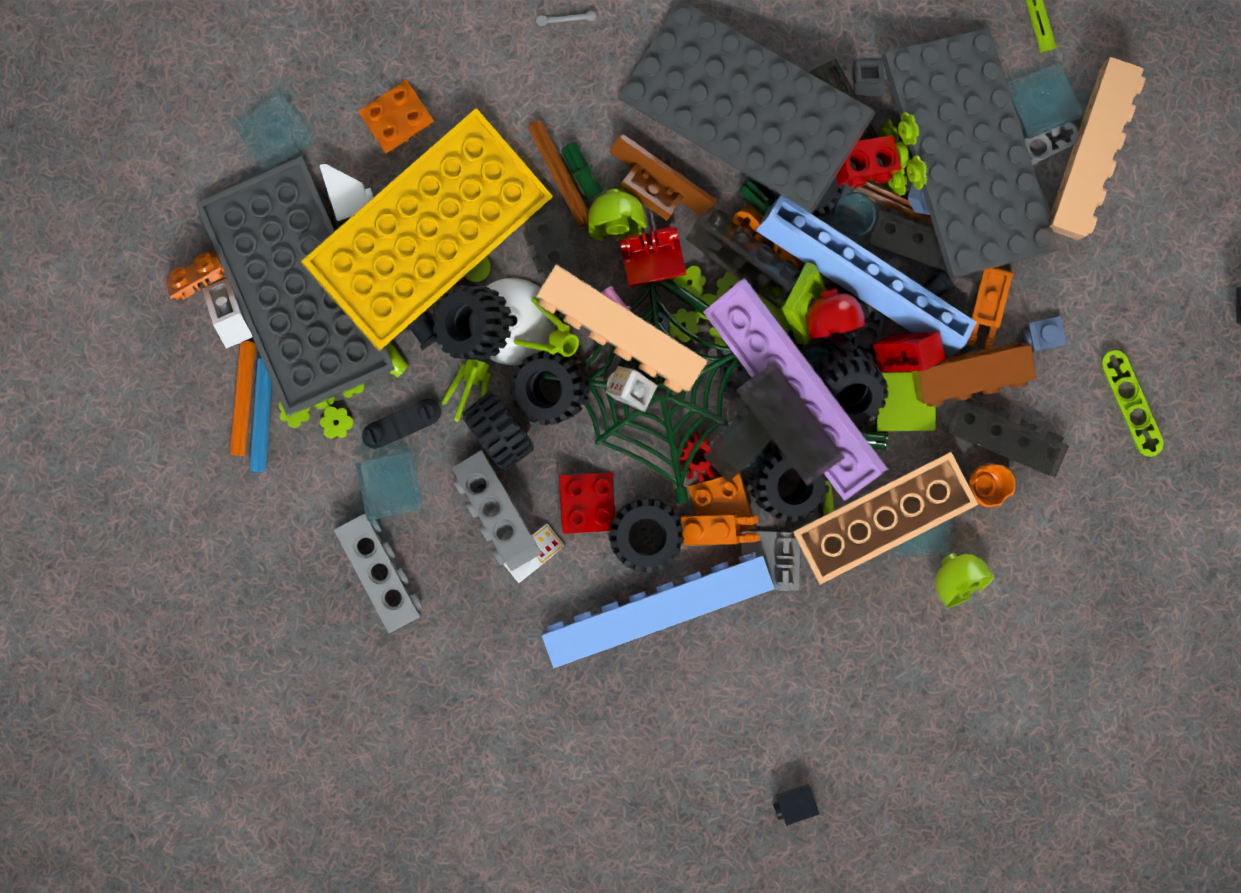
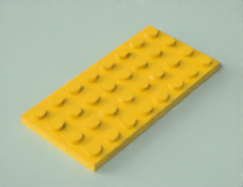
M475 108L306 256L301 263L376 349L380 351L553 196L480 111Z

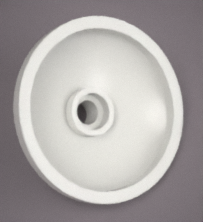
M520 278L501 279L487 287L498 291L499 296H503L506 299L505 306L510 307L511 313L508 315L516 316L518 322L515 326H509L511 336L505 339L507 342L505 348H499L500 353L496 356H491L490 359L500 364L519 365L523 363L522 360L542 350L515 345L513 343L514 339L548 345L549 335L556 330V325L531 301L541 290L539 286ZM473 311L469 318L471 335L476 327V317Z

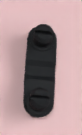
M433 399L421 400L368 424L362 431V440L369 448H381L434 424L441 416V408Z

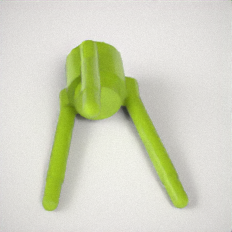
M533 297L531 301L558 327V330L551 332L548 338V345L514 339L513 343L523 347L547 351L553 355L559 353L566 357L572 356L579 346L578 337L570 333V326L562 323L554 314L538 305L540 301Z
M468 359L465 365L461 364L458 374L441 401L443 405H446L462 378L464 382H467L457 407L454 421L458 422L460 420L472 385L479 386L480 382H482L481 398L488 393V384L492 375L487 372L489 364Z

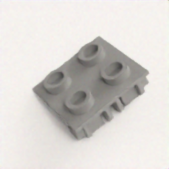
M742 532V534L752 532L760 534V541L742 543L741 556L751 552H755L756 556L763 555L774 586L773 590L799 591L800 546L793 532Z

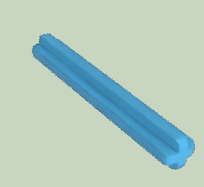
M261 357L257 359L250 471L265 472L267 465L272 381Z

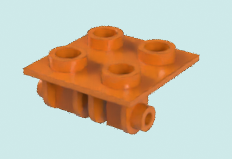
M406 79L358 111L385 153L389 151L393 153L394 149L403 144L404 141L408 143L410 137H417L416 133L421 132L427 127L430 128V124L434 122Z
M216 251L210 254L209 252H204L194 259V263L185 269L183 266L178 267L168 275L169 278L166 279V284L171 299L175 297L176 300L180 298L185 300L196 293L193 286L198 291L201 290L199 282L202 281L207 287L209 284L206 278H208L210 283H213L224 277L223 273L225 272Z
M740 472L688 486L696 515L739 513V516L752 515ZM740 524V532L756 528L755 524Z

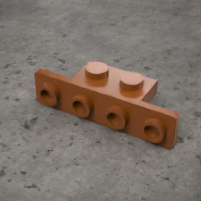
M620 134L611 148L610 153L632 168L619 188L635 196L639 202L666 221L680 203L702 218H706L716 203V199L709 195L708 192L696 186L681 173L676 172L624 134Z

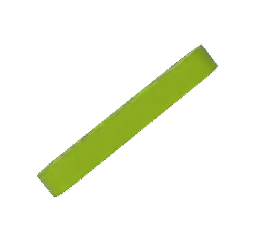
M1117 350L1109 351L1101 359V368L1136 449L1143 456H1156L1163 449V438L1130 362L1123 352ZM1112 355L1115 359L1121 358L1122 363L1118 365L1121 374L1127 371L1129 377L1118 379L1115 383L1112 377L1118 375L1114 368L1109 369L1107 367V364L1111 362L1110 356ZM1123 382H1129L1134 387V394L1128 399L1122 398L1118 393V387ZM1138 408L1144 411L1146 419L1143 424L1134 425L1130 421V413L1134 409ZM1151 425L1152 430L1146 432L1150 439L1157 440V443L1153 445L1154 451L1151 452L1149 448L1143 449L1142 444L1146 442L1143 433L1137 436L1136 430H1142Z

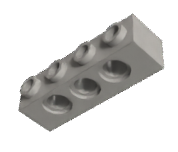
M482 450L452 467L456 478L452 481L461 495L466 493L470 501L465 504L474 518L479 516L483 524L479 526V529L487 542L492 540L496 548L492 552L500 565L506 563L509 569L513 571L542 554L489 459ZM487 484L484 491L475 493L478 486ZM493 508H500L495 516H488ZM513 531L511 538L502 540V536L506 532Z
M365 513L338 527L334 532L388 633H391L421 617L419 610L423 609V606L416 593L410 595L406 584L410 582L402 567L396 569L392 561L396 556L389 542L387 541L383 544L378 533L382 529L375 516L369 518L368 514ZM367 537L374 542L375 547L371 554L361 552L359 548L361 539ZM378 563L384 564L388 568V576L384 580H379L373 575V567ZM391 589L398 590L402 595V601L397 606L389 604L386 599V595Z

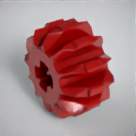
M698 432L693 434L695 443H691L689 438L686 441L688 447L686 449L683 448L684 456H680L679 461L684 460L686 463L693 447L699 440ZM710 434L699 447L706 452L703 455H707L705 463L699 462L698 465L691 462L689 466L690 471L686 477L689 480L692 479L694 471H698V481H703L702 471L704 470L712 478L714 473L709 468L710 465L719 469L722 466L720 463L713 461V457H723V452H712V449L718 447L720 443L715 441L708 446ZM683 464L682 466H680L681 472H683V468H684V465H685V464Z

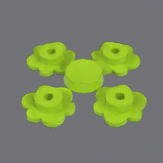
M907 112L901 115L898 131L893 126L891 119H886L879 131V138L894 136L902 170L894 174L893 180L888 181V184L900 196L906 193L907 177L904 175V167L907 164L908 179L914 182L917 190H921L923 184L927 183L925 175L927 167L925 162L921 161L918 155L910 159L907 145L916 144V137L919 136V127L915 123L914 115H909ZM898 131L900 137L903 139V142L899 141L897 138Z
M690 266L686 269L687 275L674 279L676 283L710 306L729 291L732 286H735L743 279L747 281L744 276H738L735 271H727L724 278L717 280L719 289L717 296L713 294L702 295V286L706 284L707 280L701 275V270L697 266ZM690 280L693 281L692 285H688ZM681 308L677 311V314H671L681 325L686 323L685 328L695 335L699 332V326L696 325L699 322V316L709 320L697 310L695 313L693 311L687 312V310ZM668 318L669 326L671 327L669 334L672 337L678 336L681 342L690 341L691 338L678 329ZM712 327L709 333L712 337H715V343L727 346V343L715 327Z
M361 384L343 392V395L346 398H350L354 393L360 394L365 386ZM335 396L314 405L318 409H325V417L320 419V426L324 428V435L329 439H333L336 436L339 438L346 437L347 430H350L354 425L353 419L347 416L348 412L345 408L337 410L335 407H330L334 402ZM279 402V408L282 411L279 417L282 421H287L290 427L298 428L302 421L306 422L310 419L308 411L311 407L288 417L281 402ZM335 420L339 421L337 426L334 424Z

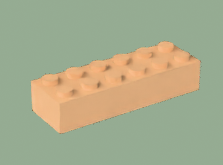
M1109 57L1101 64L1078 131V139L1073 146L1050 213L1049 227L1053 229V232L1076 240L1086 237L1089 233L1092 234L1097 222V217L1093 216L1098 205H1102L1107 192L1103 185L1108 177H1112L1117 161L1112 160L1114 153L1117 150H1121L1125 141L1126 133L1122 132L1123 127L1127 121H1131L1136 105L1132 104L1133 98L1136 94L1141 93L1145 82V77L1141 76L1144 68Z
M557 265L536 296L541 299L538 305L552 314L556 310L566 315L563 321L577 330L582 325L591 331L588 337L599 344L605 345L608 342L615 346L614 353L624 360L630 361L631 358L641 363L638 368L651 377L659 374L666 379L663 384L676 393H680L681 390L689 392L708 362Z
M952 452L794 531L793 534L819 585L970 510L977 506L978 503Z

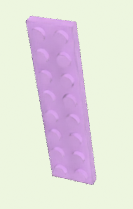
M745 279L738 282L703 312L844 501L887 470V467Z

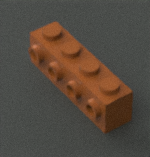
M1024 341L947 357L946 360L925 371H912L916 398L923 404H927L928 407L942 405L945 399L950 398L966 400L972 398V393L982 391L983 394L997 393L1000 391V387L1010 385L1011 388L1024 387L1028 385V381L1037 379L1031 345Z

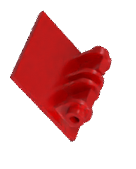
M669 225L666 228L657 229V234H654L653 229H651V235L645 236V231H642L643 237H640L638 233L629 236L624 235L625 238L619 239L629 287L687 275L677 227L671 228Z
M613 472L559 476L562 534L610 531V523L615 517Z

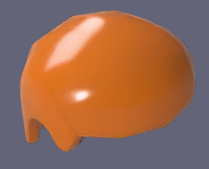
M987 463L974 470L969 477L968 485L979 505L983 507H996L1003 505V502L1014 494L1016 479L1012 471L1002 464Z

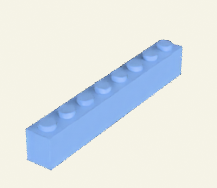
M781 195L769 207L756 229L758 233L804 263L815 264L818 272L910 332H940L944 354L948 357L956 354L967 343L977 323Z
M751 552L738 557L740 563L729 566L728 562H724L711 567L712 573L701 576L699 571L683 577L685 582L674 586L671 581L657 586V593L646 596L645 591L628 597L630 602L621 606L616 601L602 606V612L591 616L590 611L574 616V623L564 626L563 622L560 621L547 626V632L542 634V638L553 668L773 590L774 586L763 555L756 556L755 552Z

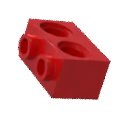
M894 136L858 141L836 175L838 186L849 184L850 188H856L867 184L866 181L875 180L876 184H881L893 180V175L902 170ZM876 157L881 159L883 166L877 162ZM850 161L856 165L857 171L851 167Z
M940 332L894 333L873 344L877 366L881 372L925 371L946 360Z

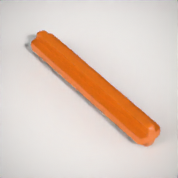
M243 341L240 343L230 445V454L235 456H245L247 448L256 344L253 341Z

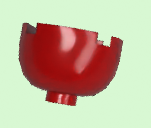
M837 288L820 292L821 298L810 304L806 315V326L810 338L830 336L829 333L835 332L840 334L863 327L866 324L860 303L847 293H838Z

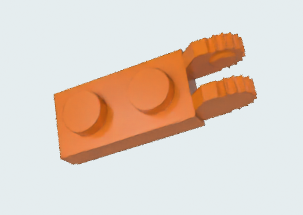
M996 267L983 270L971 319L977 323L966 345L973 347L977 340L980 324L989 327L988 334L984 340V349L992 348L996 331L1000 328L1014 272Z
M739 513L681 516V524L684 530L682 531L684 537L683 546L724 545L760 541L759 533L741 534L740 524L753 525L758 523V516H739Z

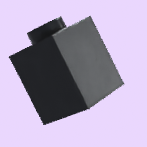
M809 784L777 794L778 802L773 803L778 820L784 819L786 826L819 815Z

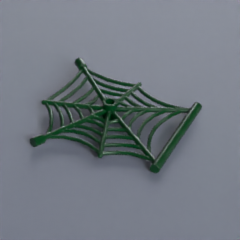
M670 278L649 283L644 293L631 306L630 312L635 310L650 292L651 309L641 318L642 320L646 321L652 315L653 327L672 338L659 322V305L669 320L688 337L703 345L723 351H730L731 353L724 357L703 355L691 350L705 360L714 361L705 366L697 377L692 388L691 403L684 400L686 391L682 390L680 398L672 395L673 390L663 384L664 378L657 374V382L654 377L640 370L641 375L657 385L647 409L657 401L660 402L664 420L655 414L643 412L639 409L629 414L628 404L623 403L624 419L618 422L613 398L606 393L614 426L609 429L605 407L595 387H602L606 392L608 379L606 381L595 379L602 375L611 365L616 348L612 345L611 353L605 365L586 381V385L591 386L590 390L598 402L603 416L605 433L600 434L596 416L588 401L584 405L593 422L596 434L595 444H601L623 453L663 475L677 485L675 492L679 504L689 502L687 487H684L683 484L696 451L707 436L720 424L723 426L728 424V421L722 418L723 392L729 375L739 362V359L729 346H722L704 340L689 332L676 321L658 296L656 283L705 317L706 315L703 312L710 305ZM598 344L593 356L584 364L585 368L582 371H585L598 357L603 345ZM622 358L619 366L623 367L626 360ZM631 358L634 363L632 370L637 371L641 363ZM734 359L722 379L718 393L717 415L708 411V395L712 379L719 366ZM545 371V382L559 384L560 381L555 374ZM711 371L705 386L702 409L696 406V390L702 375ZM661 389L667 390L664 398L658 397V392ZM672 401L676 404L669 411L667 402ZM680 406L689 409L690 411L672 429L671 417ZM694 413L702 415L691 425L682 438L677 450L674 435ZM638 415L654 419L666 427L667 437L651 428L631 421ZM706 418L715 421L693 447L681 475L679 459L691 433ZM628 425L662 439L669 444L672 461L652 447L617 431ZM613 435L651 452L674 468L675 478L643 457L605 440Z

